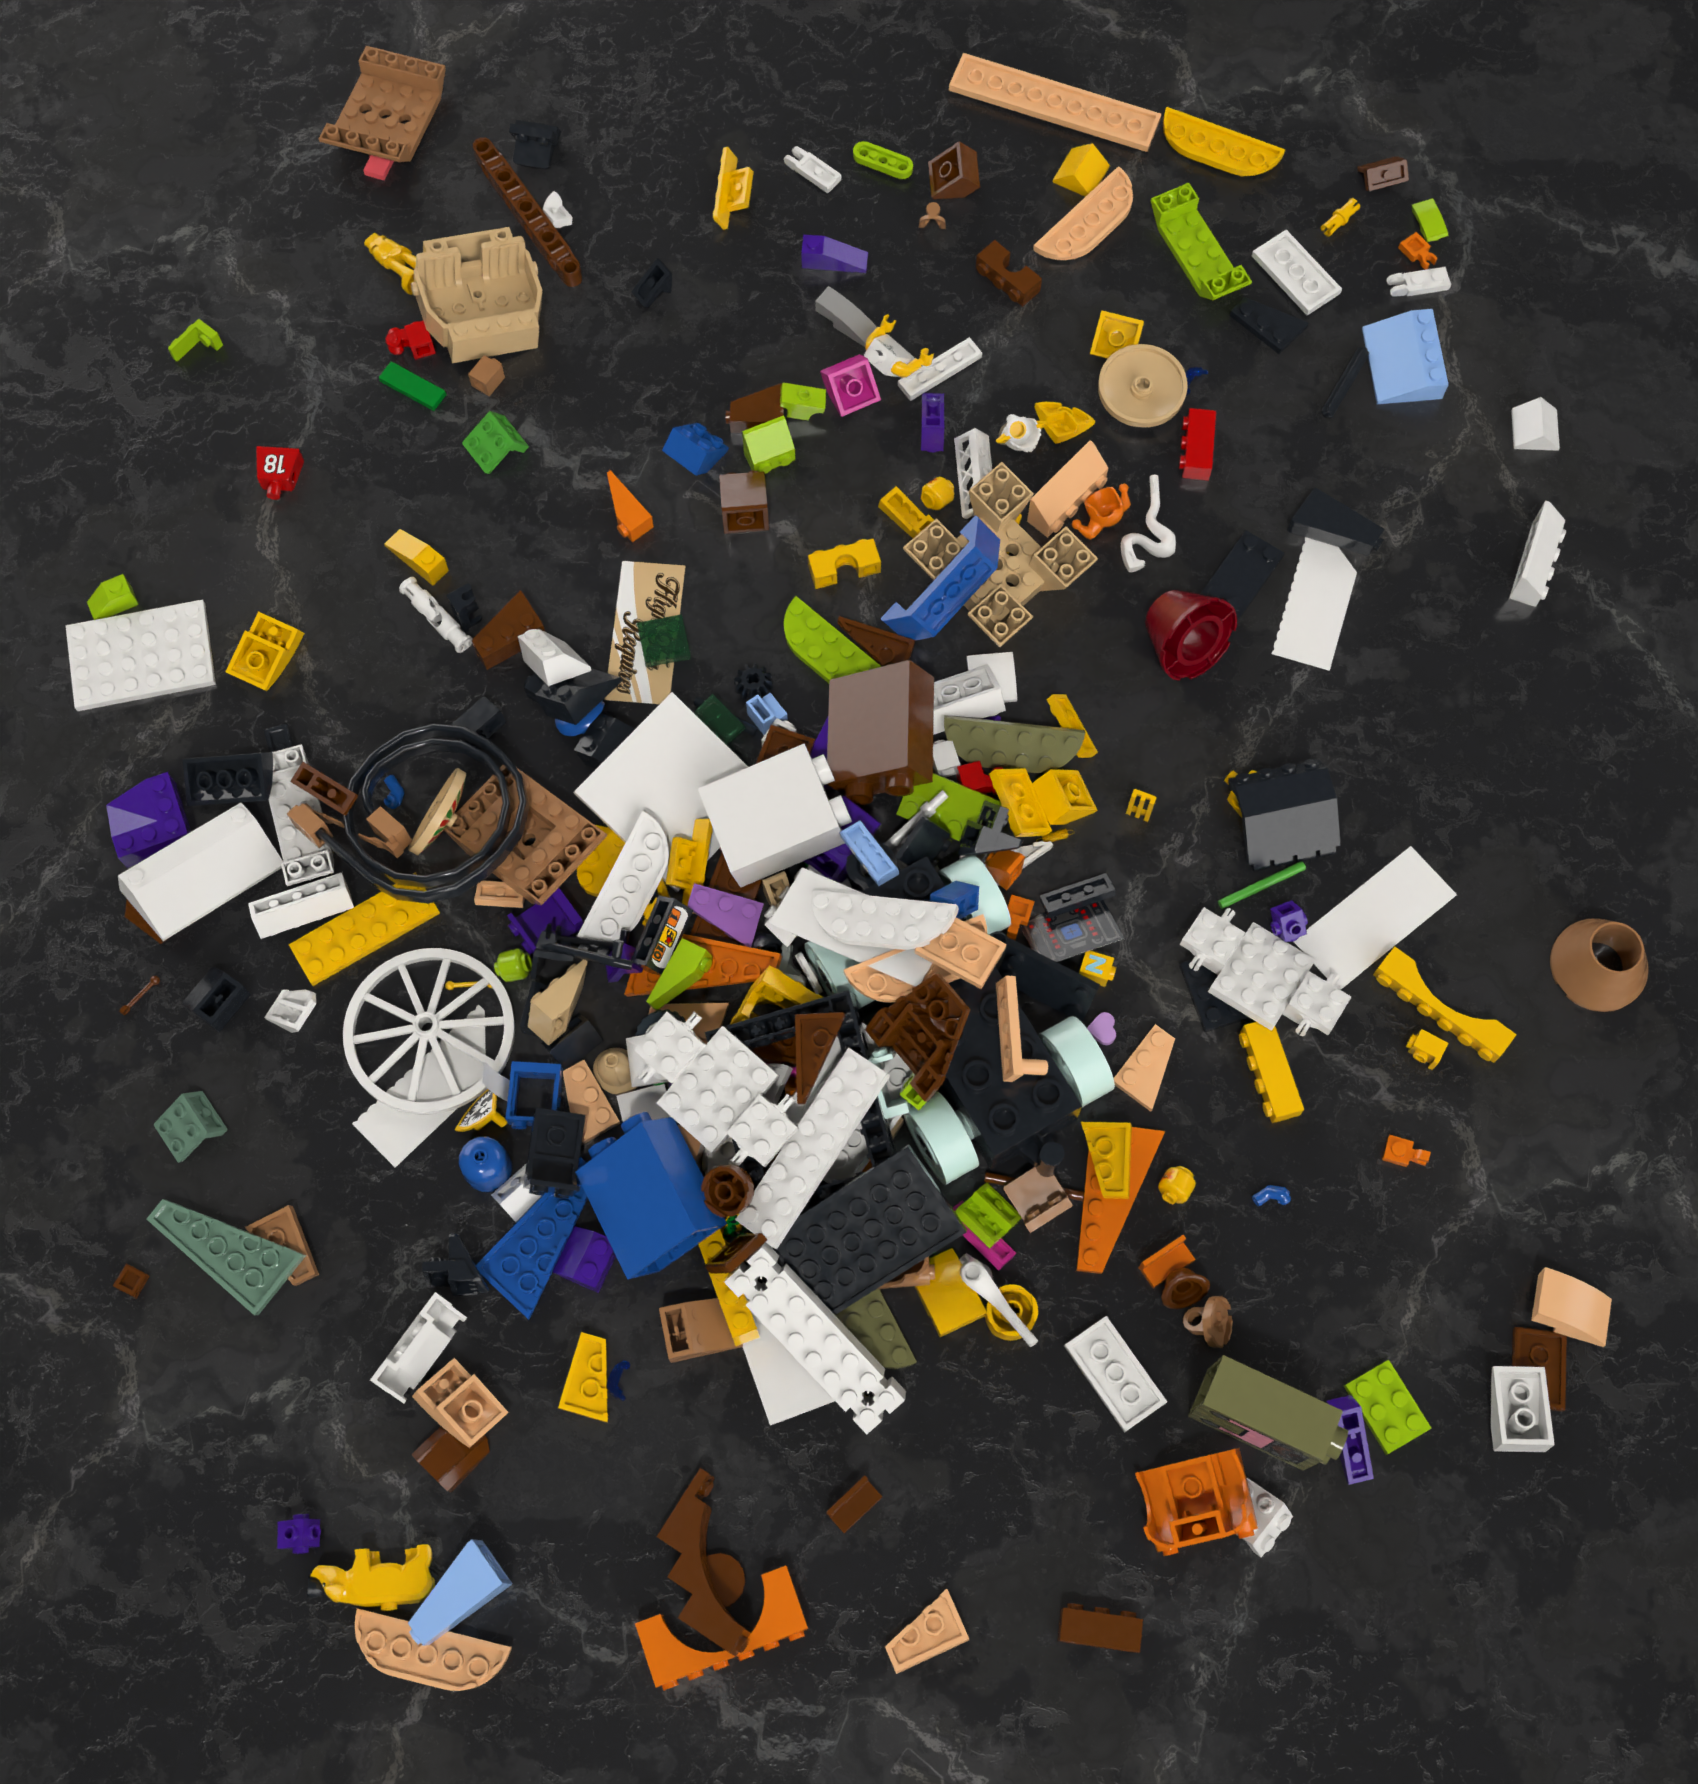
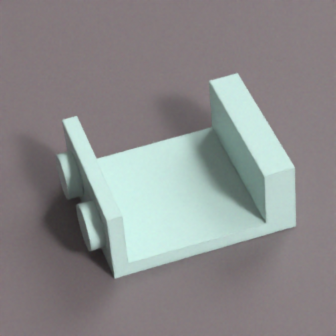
M889 1047L875 1048L868 1061L882 1069L880 1062L893 1059L896 1051ZM886 1084L878 1094L885 1119L909 1113L912 1105L903 1097L891 1100Z

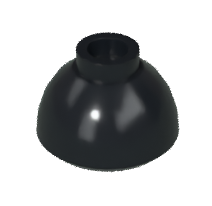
M760 931L754 935L751 948L781 954L783 943L775 935Z

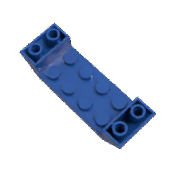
M975 515L960 531L969 543L913 604L905 610L895 602L881 617V620L898 635L913 640L935 637L998 568L1000 539L978 516Z

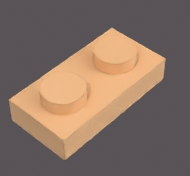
M481 881L477 884L474 900L475 905L523 908L525 898L505 882Z

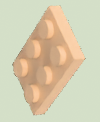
M955 918L953 924L944 935L941 933L935 939L929 941V945L915 948V954L982 989L1006 949V944Z

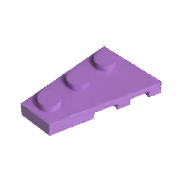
M694 883L687 907L691 908L695 914L725 932L730 938H734L743 946L751 947L764 903Z

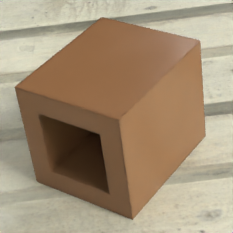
M484 355L468 374L472 387L490 396L505 378L502 364L498 360L490 359Z

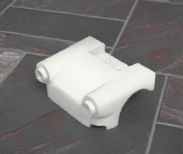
M435 1292L370 1380L402 1403H405L407 1398L403 1395L410 1387L414 1390L456 1333V1330L453 1329L454 1325L459 1319L464 1322L467 1317Z

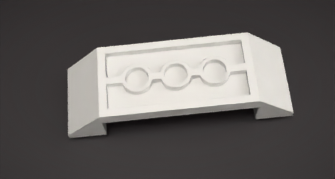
M302 744L272 752L273 780L269 804L282 853L283 863H281L286 885L290 886L334 873L332 850L326 844L320 849L295 828L287 816V813L295 805L300 806L302 803H307L312 809L322 813L319 799L290 782L302 762L309 765Z

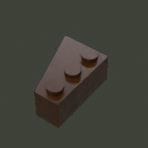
M520 590L471 641L476 654L486 670L521 652L518 636L525 634L526 631L531 629H540L544 632L545 629L543 623Z

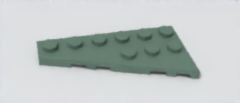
M162 1199L147 1217V1220L253 1315L261 1313L307 1256L165 1199Z

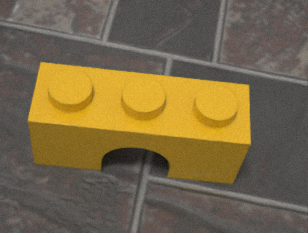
M861 539L853 544L838 545L833 549L826 551L818 550L808 555V567L815 589L837 584L836 570L842 565L854 567L859 578L881 573V560L874 539Z

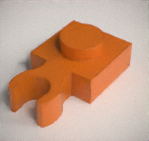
M1417 232L1402 241L1398 247L1412 262L1418 259L1421 267L1425 270L1430 265L1427 261H1430L1433 265L1436 263L1437 257L1429 253L1431 246Z

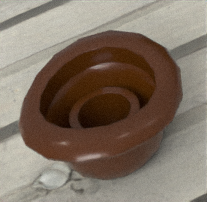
M1176 1269L1166 1278L1165 1288L1161 1296L1162 1303L1170 1309L1188 1307L1207 1295L1210 1289V1281L1203 1275L1196 1274L1191 1269Z

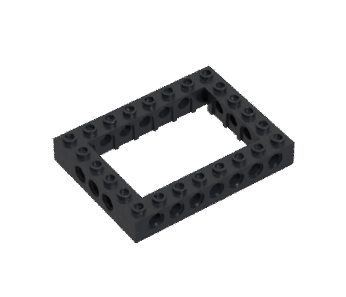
M849 990L724 1026L751 1050L796 1037L795 1014L844 1012L845 1019L836 1036L839 1039L842 1054L844 1055L847 1049L850 1048L867 1060L870 1057L855 996ZM720 1028L705 1032L707 1042L711 1040ZM877 1096L861 1120L862 1129H860L861 1135L865 1137L869 1152L866 1155L868 1160H871L872 1167L896 1153L888 1119L884 1118ZM732 1139L735 1153H737L740 1148L736 1141ZM747 1156L739 1167L743 1168L751 1176L754 1183V1191L770 1168V1162L764 1167L755 1158ZM865 1172L856 1173V1176L847 1179L831 1180L832 1183L818 1186L802 1212Z

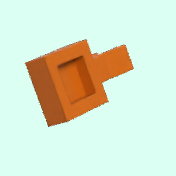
M1011 895L1008 904L1011 917V925L1007 931L1008 938L1015 941L1020 924L1028 925L1035 901Z
M1389 1135L1382 1160L1404 1167L1408 1166L1409 1161L1426 1166L1431 1152L1412 1149L1413 1141Z

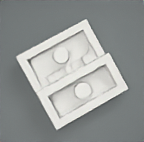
M1013 652L967 656L968 671L988 664L1001 688L1004 703L1017 701Z

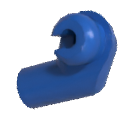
M1268 1185L1254 1194L1252 1200L1258 1207L1270 1199L1278 1200V1203L1281 1205H1286L1291 1201V1196L1289 1195L1290 1191L1285 1187Z

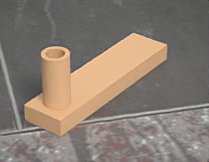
M1005 976L996 983L1003 1081L1013 1082L1023 1076V1074L1046 1075L1048 1071L1046 1060L1022 1059L1016 976Z

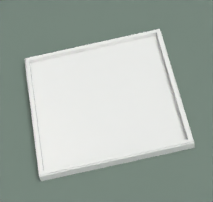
M671 692L573 793L625 843L642 811L648 813L658 822L665 833L670 858L673 837L692 841L695 820L709 819L698 789L748 768V766ZM713 827L707 861L720 848ZM667 864L665 873H664V875H663V877H662V879H663L665 882H666V877H667L668 864ZM670 886L676 893L681 889Z

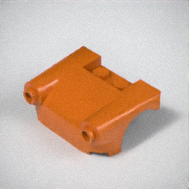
M1240 1448L1135 1473L1147 1508V1524L1143 1527L1148 1540L1154 1543L1157 1552L1162 1551L1164 1556L1179 1553L1178 1548L1224 1538L1234 1534H1238L1239 1539L1254 1536V1530L1258 1529Z

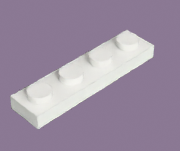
M969 337L934 358L930 366H921L919 370L908 377L898 380V386L907 398L912 401L982 358V352Z

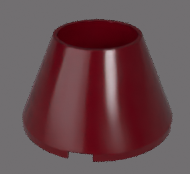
M1171 590L1161 595L1150 607L1145 624L1163 671L1170 678L1180 681L1184 677L1193 679L1214 666L1231 643L1228 640L1232 630L1236 631L1237 614L1234 607L1221 598L1179 590Z

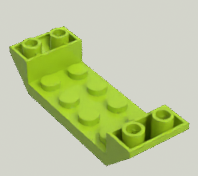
M1190 183L1151 198L1158 231L1199 296L1215 300L1252 283L1242 265L1233 267L1197 210L1199 197Z

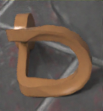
M935 202L929 203L926 208L928 215L920 218L919 228H924L931 219H935L940 229H946L945 219L938 216L940 213L939 204Z

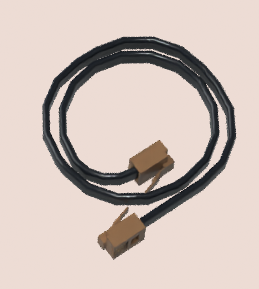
M430 724L403 731L378 747L367 757L350 779L347 789L358 795L363 785L361 791L363 805L369 815L366 820L374 833L383 841L376 837L369 838L359 833L360 839L379 848L386 849L398 858L404 853L403 850L412 842V839L405 827L381 806L374 810L372 796L375 786L381 777L410 757L434 751L463 753L486 765L498 780L503 805L497 828L480 852L456 868L425 876L398 873L374 860L367 854L356 838L353 821L356 800L346 816L343 815L344 824L324 813L315 811L307 803H302L300 806L295 805L287 813V816L295 828L320 849L326 844L373 887L396 900L429 904L462 895L486 879L505 861L523 836L529 812V803L522 775L507 755L490 740L464 726ZM433 737L465 739L479 746L500 761L514 778L519 796V806L513 829L507 837L506 834L513 808L508 782L504 774L487 753L464 741ZM325 823H334L343 828L345 827L346 837L364 863L373 871L398 885L432 888L452 882L456 883L427 891L396 888L374 876L332 838L333 835Z

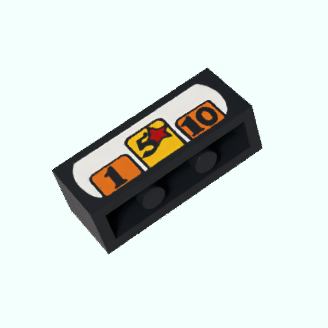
M658 895L632 956L633 964L649 973L661 976L682 939L693 910L676 899Z

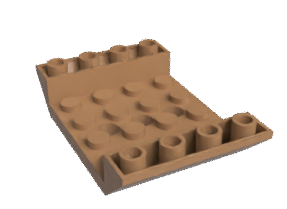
M366 46L359 59L361 75L336 124L326 123L319 137V142L397 162L411 161L441 100L445 65ZM365 110H370L366 114L362 113ZM385 115H389V117L385 119L381 118ZM404 120H409V122L405 124L401 123Z

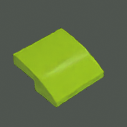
M987 1182L955 1210L960 1220L989 1248L995 1245L1022 1219L1018 1211Z

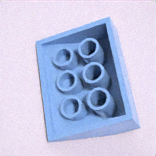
M1433 309L1408 311L1362 327L1365 347L1369 352L1368 362L1377 404L1443 398L1448 387V380Z

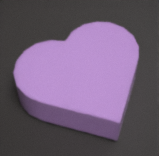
M1100 1013L1087 1027L1093 1038L1102 1045H1110L1116 1038V1032L1113 1028L1115 1020L1109 1013Z

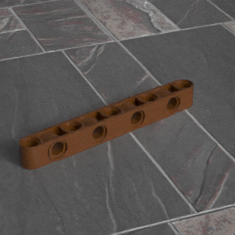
M485 137L477 138L473 142V150L476 161L486 178L564 284L569 287L578 286L582 281L580 264L567 243L492 142Z

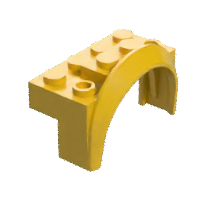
M769 965L751 985L731 1024L741 1022L743 1018L748 1020L754 1007L757 1005L774 1004L786 1009L824 997L815 994L802 983L794 981L781 970Z

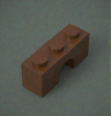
M993 240L977 255L976 269L982 276H986L991 280L996 288L1002 289L1007 293L1012 301L1019 303L1023 307L1040 292L1042 278L1028 266H1025L1018 272L1006 270L1005 268L1009 266L1010 252L996 240Z

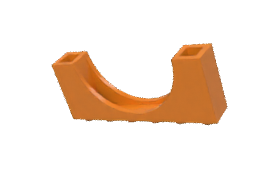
M787 1566L761 1575L764 1585L762 1614L756 1627L748 1637L749 1643L746 1649L737 1655L739 1661L754 1656L753 1650L763 1647L764 1651H768L780 1646L778 1641L789 1637L791 1642L805 1636L804 1630H807L808 1626ZM662 1614L635 1623L655 1687L662 1686L663 1691L678 1686L677 1680L687 1676L690 1681L703 1676V1670L713 1666L714 1671L729 1666L728 1660L737 1657L726 1650L720 1652H701L688 1647L671 1632Z

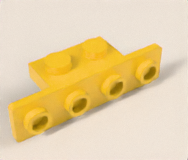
M729 147L723 148L720 174L718 175V188L715 195V209L713 211L715 222L723 230L728 229L730 212L749 208L753 171L750 167L736 170L737 157Z
M710 819L695 820L692 841L680 837H673L666 885L684 889L682 904L686 906L688 905L694 883L703 886L705 882V871L712 835Z

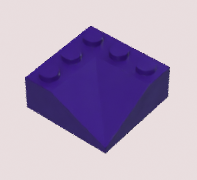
M168 772L145 779L106 805L114 847L118 859L126 868L140 863L191 832L176 782Z

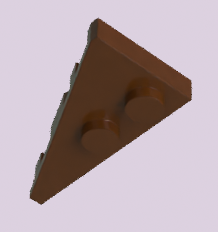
M839 616L838 625L882 667L910 660L915 640Z
M844 1012L795 1014L797 1104L799 1105L806 1104L845 1019Z

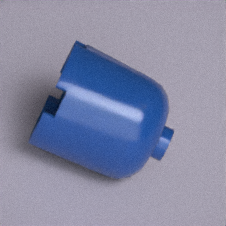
M476 1137L469 1140L459 1154V1167L465 1180L473 1189L478 1191L493 1192L502 1186L512 1174V1160L509 1153L495 1139Z

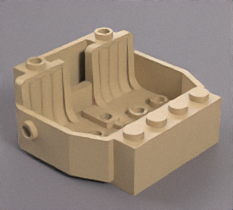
M505 227L423 241V253L416 255L414 282L411 283L413 296H416L426 330L443 347L448 348L452 363L479 359L484 355L490 357L538 348V323L541 312L542 287L537 276V263L535 261L532 262L530 253L525 249V241L522 236L513 237L510 228Z

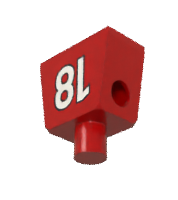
M257 446V479L262 489L267 490L266 496L269 499L278 500L280 499L281 491L294 490L304 464L303 456L300 450L295 448Z

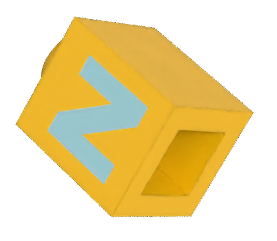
M1093 951L1085 952L1079 974L1105 987L1108 980H1113L1116 967L1112 966L1114 958Z

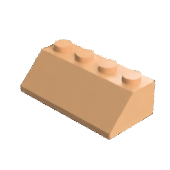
M1091 440L1030 499L1027 522L1047 538L1053 532L1057 533L1063 526L1064 521L1076 514L1078 507L1084 503L1086 498L1097 488L1101 489L1108 480V466Z

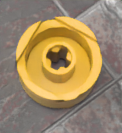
M1019 1285L1000 1287L999 1290L1014 1312H1017L1016 1315L1026 1325L1028 1330L1031 1331L1038 1316V1306L1035 1298ZM988 1302L985 1309V1320L992 1334L1008 1341L1021 1339L1022 1337L1008 1320Z

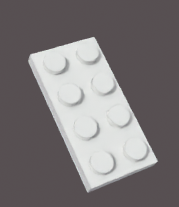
M1287 230L1258 247L1252 253V257L1306 315H1309L1341 293L1342 288Z
M1107 1316L1064 1345L1124 1433L1167 1403Z

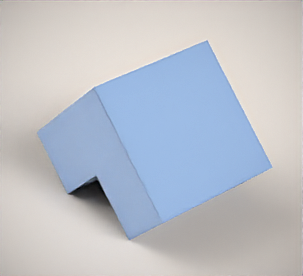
M771 693L763 698L756 695L746 702L748 716L763 735L766 734L776 718L781 721L788 720L787 713Z

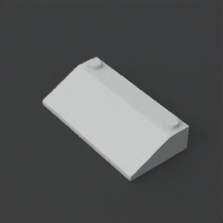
M239 803L118 875L119 888L162 941L281 869L283 860L254 816L242 803Z

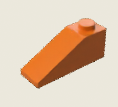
M610 470L607 472L618 522L617 529L624 538L627 536L634 542L654 527L652 516Z

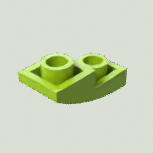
M1433 198L1412 205V212L1420 223V232L1427 242L1436 241L1448 236L1445 222Z

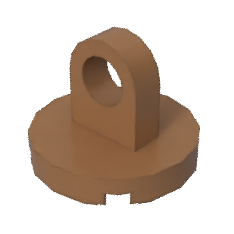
M1223 1296L1209 1297L1205 1307H1194L1185 1313L1183 1324L1192 1334L1204 1335L1208 1346L1223 1348V1344L1228 1343L1232 1333L1233 1319L1232 1316H1228L1227 1311L1231 1310L1230 1304ZM1197 1316H1202L1201 1322L1196 1326H1192L1193 1319Z

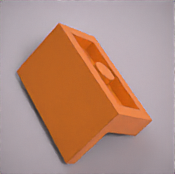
M1184 1235L1144 1260L1138 1267L1152 1288L1164 1282L1174 1270L1184 1268L1195 1260L1184 1244L1186 1240Z

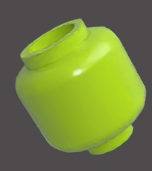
M516 948L501 952L498 955L497 962L494 963V969L497 976H501L505 982L518 981L527 978L532 970V960L528 953Z

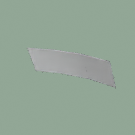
M484 1061L482 1083L495 1095L507 1101L510 1080L497 1073Z

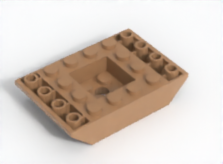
M502 765L499 769L508 782L513 808L506 834L507 837L514 826L519 806V796L516 781L505 766ZM517 768L525 782L529 812L522 838L505 861L492 873L530 903L542 905L607 837V834ZM494 775L455 813L458 816L451 827L446 826L444 829L471 857L480 852L497 828L503 802L499 782ZM529 838L536 839L532 845L525 846V842Z

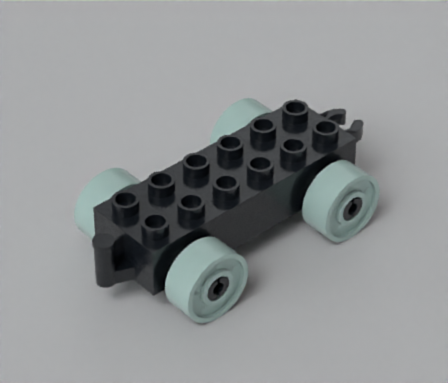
M877 842L899 870V875L880 886L875 883L872 877H867L861 872L860 862L855 855L851 854L847 857L846 875L849 883L855 890L866 895L932 902L930 901L931 893L954 881H960L979 886L978 910L960 920L966 921L983 914L986 920L988 935L996 931L1000 932L1011 925L1010 913L999 887L988 869L975 855H967L939 870L938 873L927 856L901 870L897 865L894 852L887 845ZM811 941L805 943V950L809 961L828 996L849 990L855 996L858 1009L874 1001L858 992L849 983L844 974V969L859 964V962ZM996 967L992 970L982 989L961 978L948 983L971 1009L945 1079L941 1085L955 1111L947 1100L936 1091L929 1102L920 1110H917L912 1105L910 1112L903 1114L908 1129L922 1156L935 1176L944 1185L979 1166L978 1157L971 1142L972 1139L990 1169L1019 1154L1036 1167L1040 1175L1044 1177L1053 1176L1064 1159L1065 1151L1060 1143L1053 1142L1052 1135L1076 1122L1082 1107L1114 1090L1115 1087L1113 1075L1104 1054L1091 1033L1075 1016H1070L1042 1033L1037 1034L1019 1004L1018 1014L1022 1059L1046 1060L1048 1071L1046 1075L1023 1074V1076L1013 1082L1003 1081L996 983L1002 979V976Z

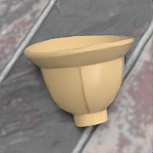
M609 1048L598 1055L593 1065V1073L602 1089L612 1094L621 1095L632 1092L637 1088L631 1085L627 1050Z

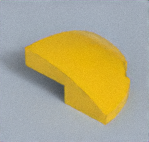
M1039 402L1035 403L1034 406L1039 420L1047 421L1044 429L1055 444L1083 433L1095 424V420L1078 408L1061 407L1062 403Z

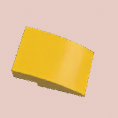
M258 612L249 632L244 631L226 669V673L268 691L289 663L305 633Z
M953 1248L930 1258L929 1264H934L935 1280H930V1285L915 1286L939 1337L985 1317L986 1310L977 1292L972 1290L960 1276L962 1264Z

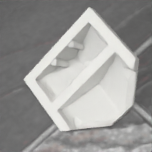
M306 989L295 991L282 990L264 1018L291 1033L298 1032L316 1005V993Z

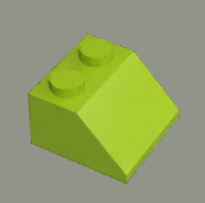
M784 415L742 431L744 455L752 471H764V474L776 467L787 466L792 461H795V447Z

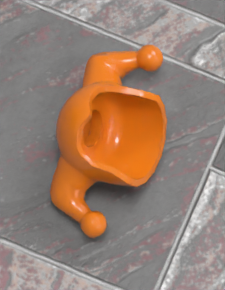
M1121 484L1119 486L1120 497L1113 487L1102 488L1092 493L1084 501L1090 517L1088 526L1082 525L1079 519H1075L1072 522V527L1078 529L1087 539H1093L1104 527H1111L1117 524L1131 505L1127 493L1128 485Z

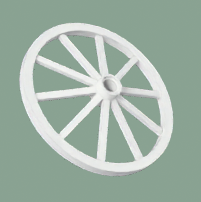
M442 948L409 951L377 967L366 977L354 993L346 1011L343 1026L345 1055L354 1076L362 1087L386 1106L412 1114H437L451 1111L470 1103L488 1089L482 1083L481 1078L476 1084L461 1093L437 1038L444 1040L483 1064L485 1061L499 1074L502 1073L509 1060L515 1039L513 1007L504 986L497 976L475 958L462 952ZM442 960L427 1012H425L406 966L421 961ZM451 962L463 965L483 977L435 1014ZM399 969L417 1015L414 1016L369 993L381 980ZM488 984L496 992L502 1006V1017L441 1021ZM364 1001L412 1023V1025L355 1036L357 1017ZM433 1023L430 1030L422 1031L424 1024ZM504 1025L503 1040L495 1061L441 1030ZM413 1033L380 1067L367 1077L360 1065L355 1044ZM419 1040L407 1100L394 1097L376 1086L374 1083ZM430 1042L453 1093V1097L435 1102H415L427 1043Z

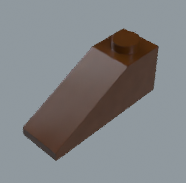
M305 762L301 763L290 781L345 816L358 797L354 792Z

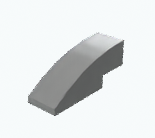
M828 286L815 301L816 311L831 320L834 328L865 347L866 339L877 328L876 325L853 303Z

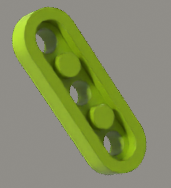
M866 141L857 143L853 148V158L859 164L899 179H906L913 173V162L909 157Z

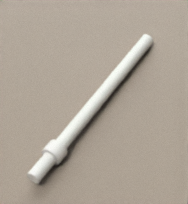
M942 790L930 802L926 801L920 807L921 810L884 844L892 850L913 831L922 816L930 818L937 812L935 809L949 796ZM861 865V866H860L861 872L865 875V874L867 873V871H866L865 868ZM848 878L841 883L847 887H852Z

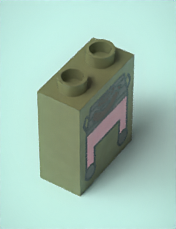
M1224 1355L1208 1368L1188 1415L1192 1419L1303 1471L1318 1463L1326 1465L1330 1458L1337 1460L1348 1436V1430L1338 1426L1343 1413L1342 1410Z

